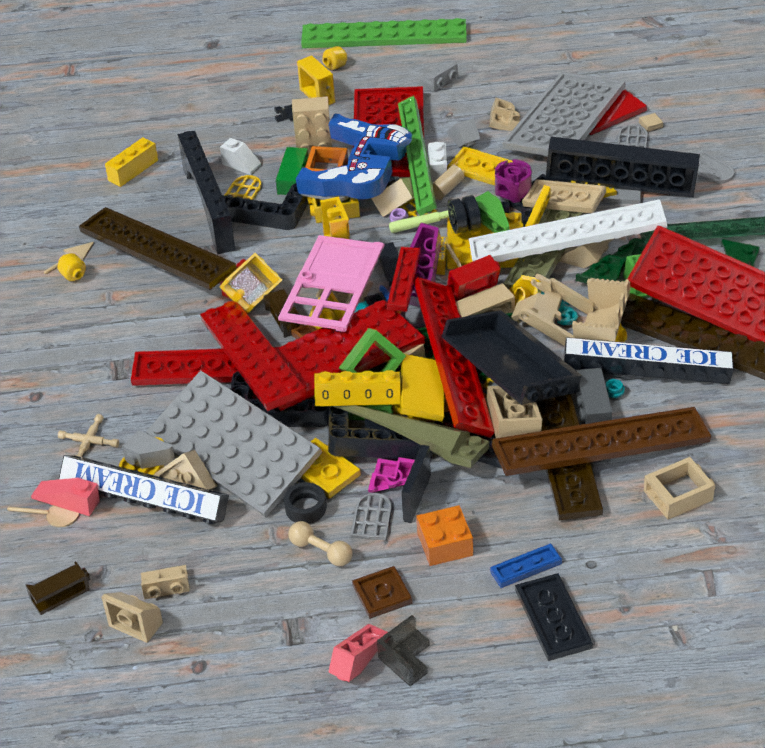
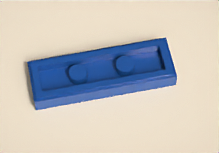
M550 543L490 567V573L499 587L503 588L561 565L562 558Z

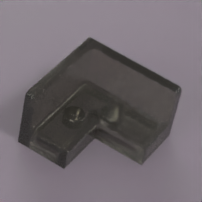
M413 615L377 640L378 658L409 686H412L428 674V667L415 656L430 646L429 639L416 629V618Z

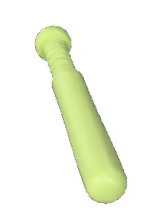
M448 210L390 222V232L397 233L419 227L420 223L430 224L441 221V219L449 217Z

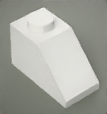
M230 138L220 146L221 160L225 166L249 175L261 166V162L248 146L241 141Z

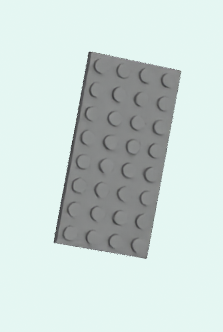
M561 72L502 142L503 149L548 157L551 136L585 140L626 87L625 81Z
M202 371L193 378L146 431L147 434L162 438L165 443L171 445L174 454L178 457L183 453L195 450L215 483L266 518L284 498L287 490L296 484L322 453L318 446Z

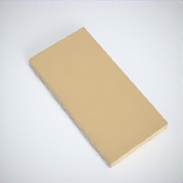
M536 179L522 203L524 207H534L543 186L546 185L551 188V198L546 209L594 213L606 193V186Z

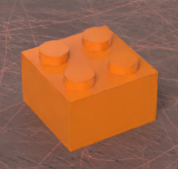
M460 505L416 515L417 534L429 566L473 556V537Z

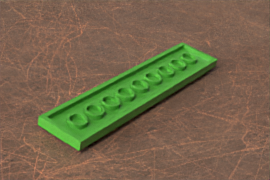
M466 19L391 20L388 22H341L335 24L309 23L303 25L301 45L302 48H330L335 46L358 47L466 43Z

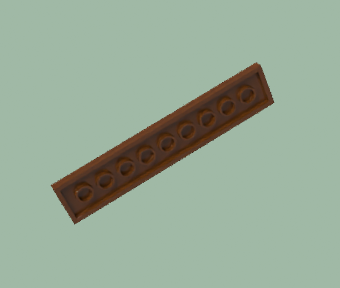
M688 407L495 438L492 440V447L505 476L709 443L711 434L696 408Z

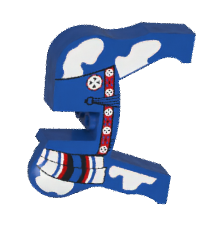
M335 113L329 122L331 139L354 146L349 156L348 165L322 171H311L308 168H302L296 177L298 194L322 197L348 196L355 199H369L380 195L385 190L393 172L391 160L404 158V153L407 152L406 146L412 141V133L399 125H374L357 119H349Z

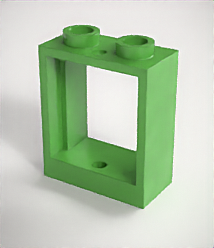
M368 328L339 369L343 372L357 373L353 369L373 343L390 357V360L381 372L387 370L395 371L406 355L377 330Z

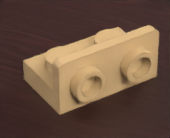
M186 565L141 573V587L144 600L190 591Z

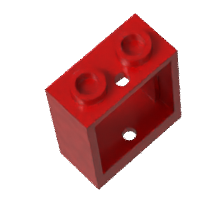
M490 254L449 271L447 286L452 288L455 301L496 286L501 271L500 265Z

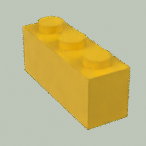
M142 137L106 162L105 168L108 181L122 187L158 161L156 144Z

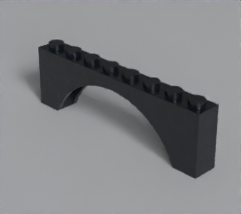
M195 130L177 134L183 170L186 178H193L196 183L217 255L235 251L231 215Z

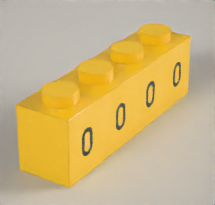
M392 370L384 372L364 371L362 373L344 371L341 373L321 372L315 374V406L400 404V372Z

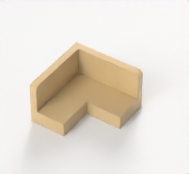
M411 177L399 179L387 187L380 195L371 198L383 217L410 199H415Z
M195 450L183 453L154 474L155 476L210 490L217 487V484Z

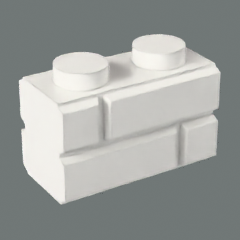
M444 142L428 144V164L432 182L436 181L447 171L446 143Z

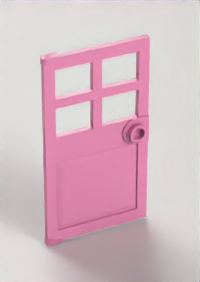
M319 235L295 281L278 320L346 332L385 244ZM302 287L324 289L320 300L298 297ZM331 291L353 294L349 304L327 301ZM294 303L316 306L311 317L289 314ZM323 308L346 311L342 321L319 318Z

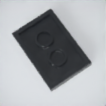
M427 445L420 447L401 491L403 520L407 523H412L431 477L430 446Z

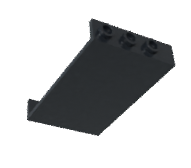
M502 310L448 319L444 326L442 338L520 405L576 393L582 375Z

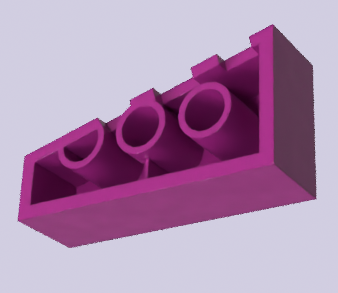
M420 223L410 247L421 249L415 280L417 277L435 282L441 245V235L438 227ZM413 285L409 304L420 307L415 285Z

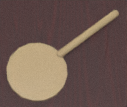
M54 505L49 510L20 507L7 508L8 511L47 514L48 523L55 527L69 526L79 517L77 512Z

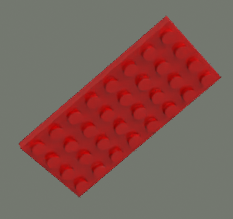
M423 86L354 89V119L374 125L394 124L402 126L398 103L414 96L417 100L424 137ZM407 152L404 153V158L391 160L393 171L391 176L395 178L411 177Z
M657 226L627 278L630 281V287L736 335H744L748 340L754 342L763 341L765 343V272L662 226Z
M381 300L355 312L346 332L322 327L301 338L288 342L275 350L305 387L307 395L281 405L278 409L282 411L314 396L315 374L321 372H343L339 369L340 365L368 328L377 330L403 353L424 344V336L397 311L387 310V302ZM373 343L353 370L357 373H362L390 360V357Z

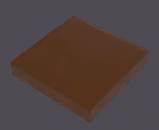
M395 566L352 580V586L369 619L413 604L412 597Z

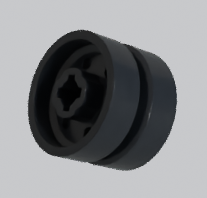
M473 195L462 197L461 200L459 198L448 200L449 220L455 234L466 232L467 229L469 231L480 229V211Z

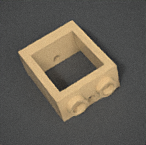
M691 457L645 475L644 492L668 520L711 502L714 498L715 484L713 480L705 475L700 465L696 464ZM688 475L698 488L673 498L663 485Z

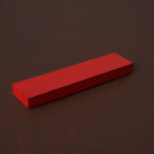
M401 247L389 294L387 310L408 311L421 254L420 248Z

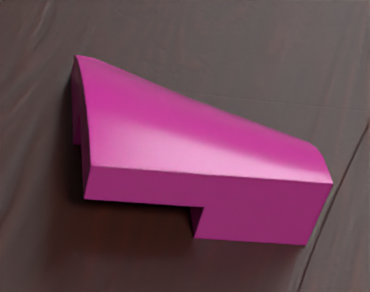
M398 457V461L378 458L375 471L372 473L368 492L373 493L404 485L415 460Z

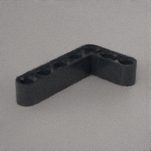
M297 183L291 186L282 204L222 195L230 212L232 222L282 230L294 229L308 205L307 196L298 194Z
M239 371L233 374L230 390L285 426H328L329 408L331 406H315V399H305L282 411L278 407L267 411L259 399H252L253 390Z
M334 406L329 408L328 452L331 455L415 459L422 446L393 430L348 428V411ZM430 451V459H431V458L433 457V452H432V451Z

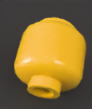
M335 46L323 52L322 61L329 70L345 66L347 53L343 48Z
M68 253L60 257L57 269L68 281H76L83 277L86 265L76 254Z

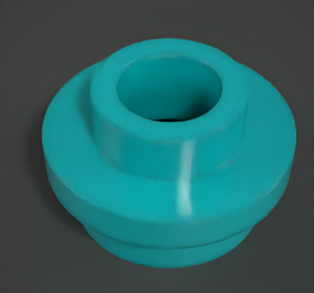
M610 379L605 384L608 397L619 398L625 392L623 383L618 379Z

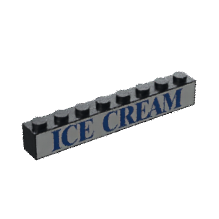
M566 337L563 361L575 370L601 368L602 373L730 384L734 370L733 352Z
M63 455L59 479L81 478L97 483L98 491L104 492L105 497H124L123 501L128 503L139 501L143 502V506L156 509V506L162 507L163 512L176 514L177 511L183 513V517L195 519L196 516L201 517L203 522L209 524H216V521L224 520L230 495L76 455Z

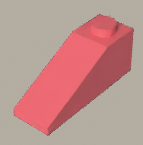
M81 478L41 481L31 495V499L86 516H90L100 502L98 484Z
M368 624L336 645L333 649L329 673L337 676L342 681L350 682L362 673L388 638L389 632Z

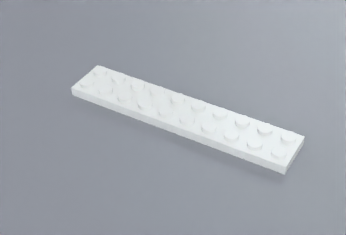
M660 200L473 237L469 238L472 262L490 254L495 261L504 262L509 259L543 254L549 251L582 246L603 240L618 239L633 234L638 235L643 232L655 231L657 226L667 228V221Z

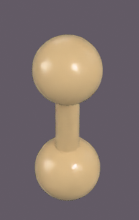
M303 521L296 522L289 528L288 537L295 546L303 547L310 543L326 551L328 560L335 566H345L351 561L353 551L348 543L335 541L330 544L314 536L312 527Z

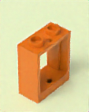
M312 146L305 168L311 171L327 170L315 169V162L338 163L337 167L348 165L347 148Z

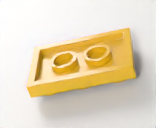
M314 438L310 441L318 446L322 453L302 475L301 479L320 486L324 490L325 496L330 499L361 475L360 469L342 456L331 455L328 452V446L319 439Z

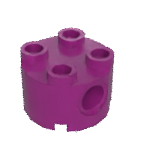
M512 159L510 163H508V160L503 161L495 168V194L513 203L520 202L531 189V167L528 163L517 159Z

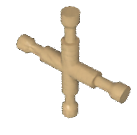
M101 414L95 416V422L90 426L87 434L75 432L71 434L62 430L58 432L59 439L69 438L73 441L82 442L76 455L80 457L87 452L90 444H106L115 448L119 446V439L109 440L104 437L95 436L98 431V425L104 419Z

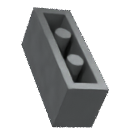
M602 369L576 370L582 375L576 390L578 393L576 394L577 406H581L579 409L580 421L589 424L612 420V409Z

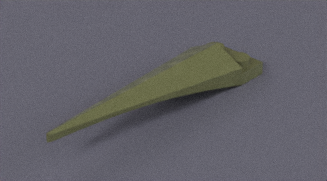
M358 405L334 406L387 427L420 445L430 446V451L453 464L472 468L489 449L488 440L481 439L478 436H470L468 431Z

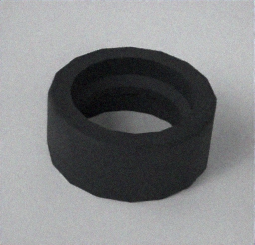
M308 482L298 483L290 487L284 496L287 517L295 523L303 521L310 524L320 520L327 508L324 490L320 486ZM302 498H313L318 501L316 505L307 509L293 506L295 501Z

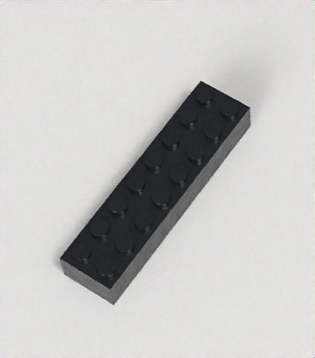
M551 136L545 179L563 182L575 181L579 184L587 182L589 185L600 184V186L694 197L700 154Z

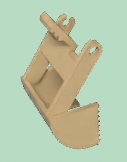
M536 274L535 278L541 282L532 279L531 284L545 294L537 293L517 302L512 314L514 321L521 319L564 346L566 337L615 342L630 294V281L628 279L625 282L618 280L609 281L608 279L599 280L598 278L588 279L589 299L554 278L547 279L541 274ZM562 300L587 314L585 323L573 321V335L554 324L555 318L561 320V313L558 310Z

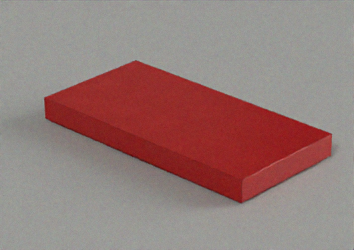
M626 89L623 90L589 135L598 133L647 111V105Z

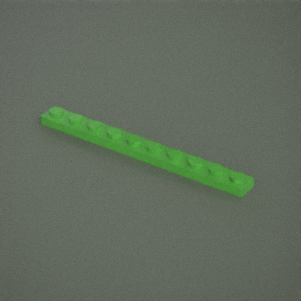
M412 96L398 103L402 127L412 133V141L406 146L416 210L421 216L431 212L437 206L417 100Z

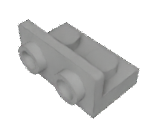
M453 63L450 66L441 65L419 79L420 85L433 92L439 90L458 78V64Z

